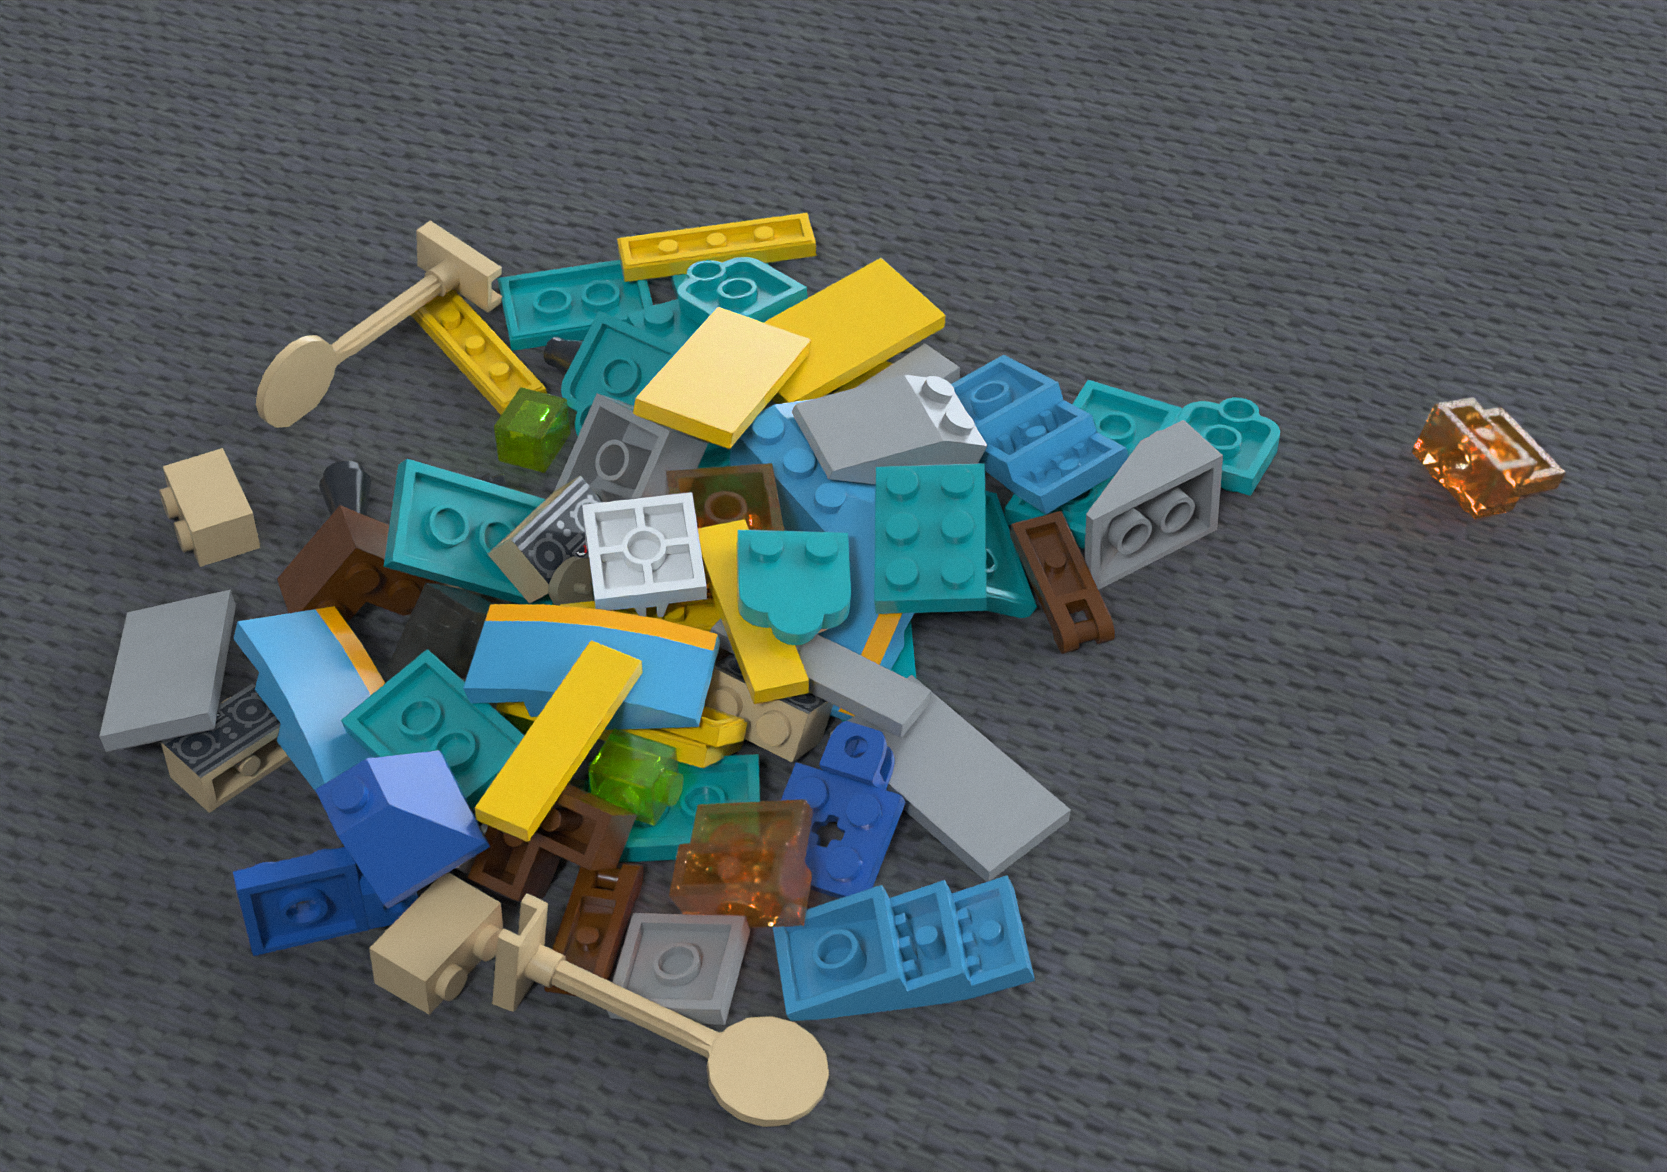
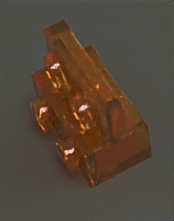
M1473 397L1435 404L1411 451L1427 468L1428 473L1438 480L1459 502L1461 508L1471 514L1474 519L1513 510L1521 495L1557 489L1566 473L1502 407L1485 410Z
M806 799L698 805L691 842L679 844L669 897L684 915L746 916L749 928L804 926L813 875L805 864L813 810Z

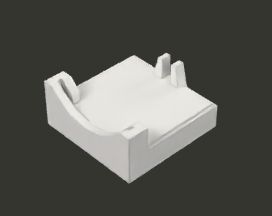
M692 492L582 505L595 609L611 611L635 608L639 616L646 617V608L656 607L657 617H663L670 603L707 599V586Z

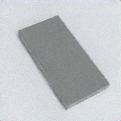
M231 590L127 612L99 736L106 752L205 732L215 728L236 608Z
M910 675V676L907 678V679H909V680H911V681H913V682H915V683H917V684H919V685H921V686L927 688V687L924 686L919 680H917L913 675ZM931 692L930 704L902 738L856 715L848 720L879 730L884 734L887 746L891 748L895 758L893 773L886 790L902 795L906 802L903 810L987 882L991 881L1069 821L1071 809L933 692Z

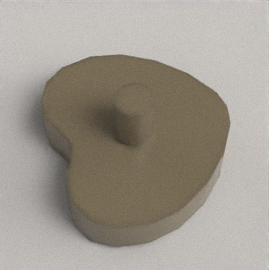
M571 557L566 559L557 568L548 587L549 596L554 605L560 606V604L593 601L589 560L582 557Z

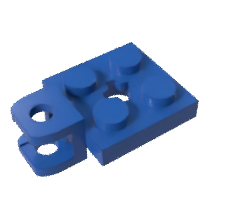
M844 721L835 728L829 738L819 763L822 770L798 762L795 763L754 865L757 872L839 899L873 888L906 803L902 795L886 790L893 773L895 758L891 748L887 746L886 738L881 731L850 721ZM829 822H837V827L844 833V837L841 841L831 840L828 847H821V838L816 834L821 826H826Z
M345 847L321 849L310 855L278 862H263L251 868L233 871L236 891L253 956L392 925L418 899L416 891L403 899L402 902L390 908L384 906Z

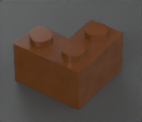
M339 505L277 578L288 613L335 606L346 623L351 620L365 602L402 616L410 615L439 582L383 567L389 525Z
M567 784L529 842L488 825L485 837L490 847L476 855L468 878L516 901H522L526 894L543 899L547 894L561 857L588 870L616 869L637 815Z

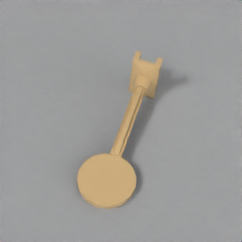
M432 221L427 222L417 229V265L426 271L425 278L342 335L331 345L319 336L314 335L303 336L285 347L269 365L258 387L256 407L260 418L275 428L291 426L318 405L330 386L338 364L356 354L437 295L444 296L453 289L486 312H490L502 303V296L491 289V282L502 275V267Z
M526 894L521 901L518 935L503 928L497 937L493 1005L514 1012L534 981L548 988H551L553 985L705 1056L708 1059L707 1075L711 1092L720 1106L740 1121L762 1127L788 1125L809 1114L823 1098L829 1077L826 1053L815 1037L795 1022L773 1016L752 1017L733 1024L724 1032L719 1033L565 961V955L544 946L548 903L530 894Z

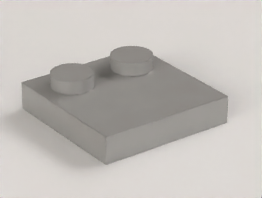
M633 913L612 983L699 1024L725 1025L750 934L746 916ZM607 1011L610 1018L626 1020L610 1011Z

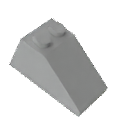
M902 375L797 403L791 412L826 476L831 480L876 484V467L978 464L987 448V444L976 428L974 420L968 415L957 397L953 386L948 380L937 376H928L926 378Z
M597 393L555 490L581 476L602 502L686 493L708 443L694 436L638 417L633 414V405Z
M1182 420L1168 428L1156 431L1149 437L1141 440L1087 512L1085 563L1098 590L1217 530L1223 455L1186 421Z

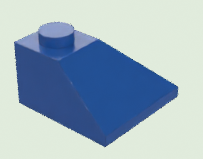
M440 751L366 758L315 789L337 836L383 905L387 908L392 907L490 847L451 768Z

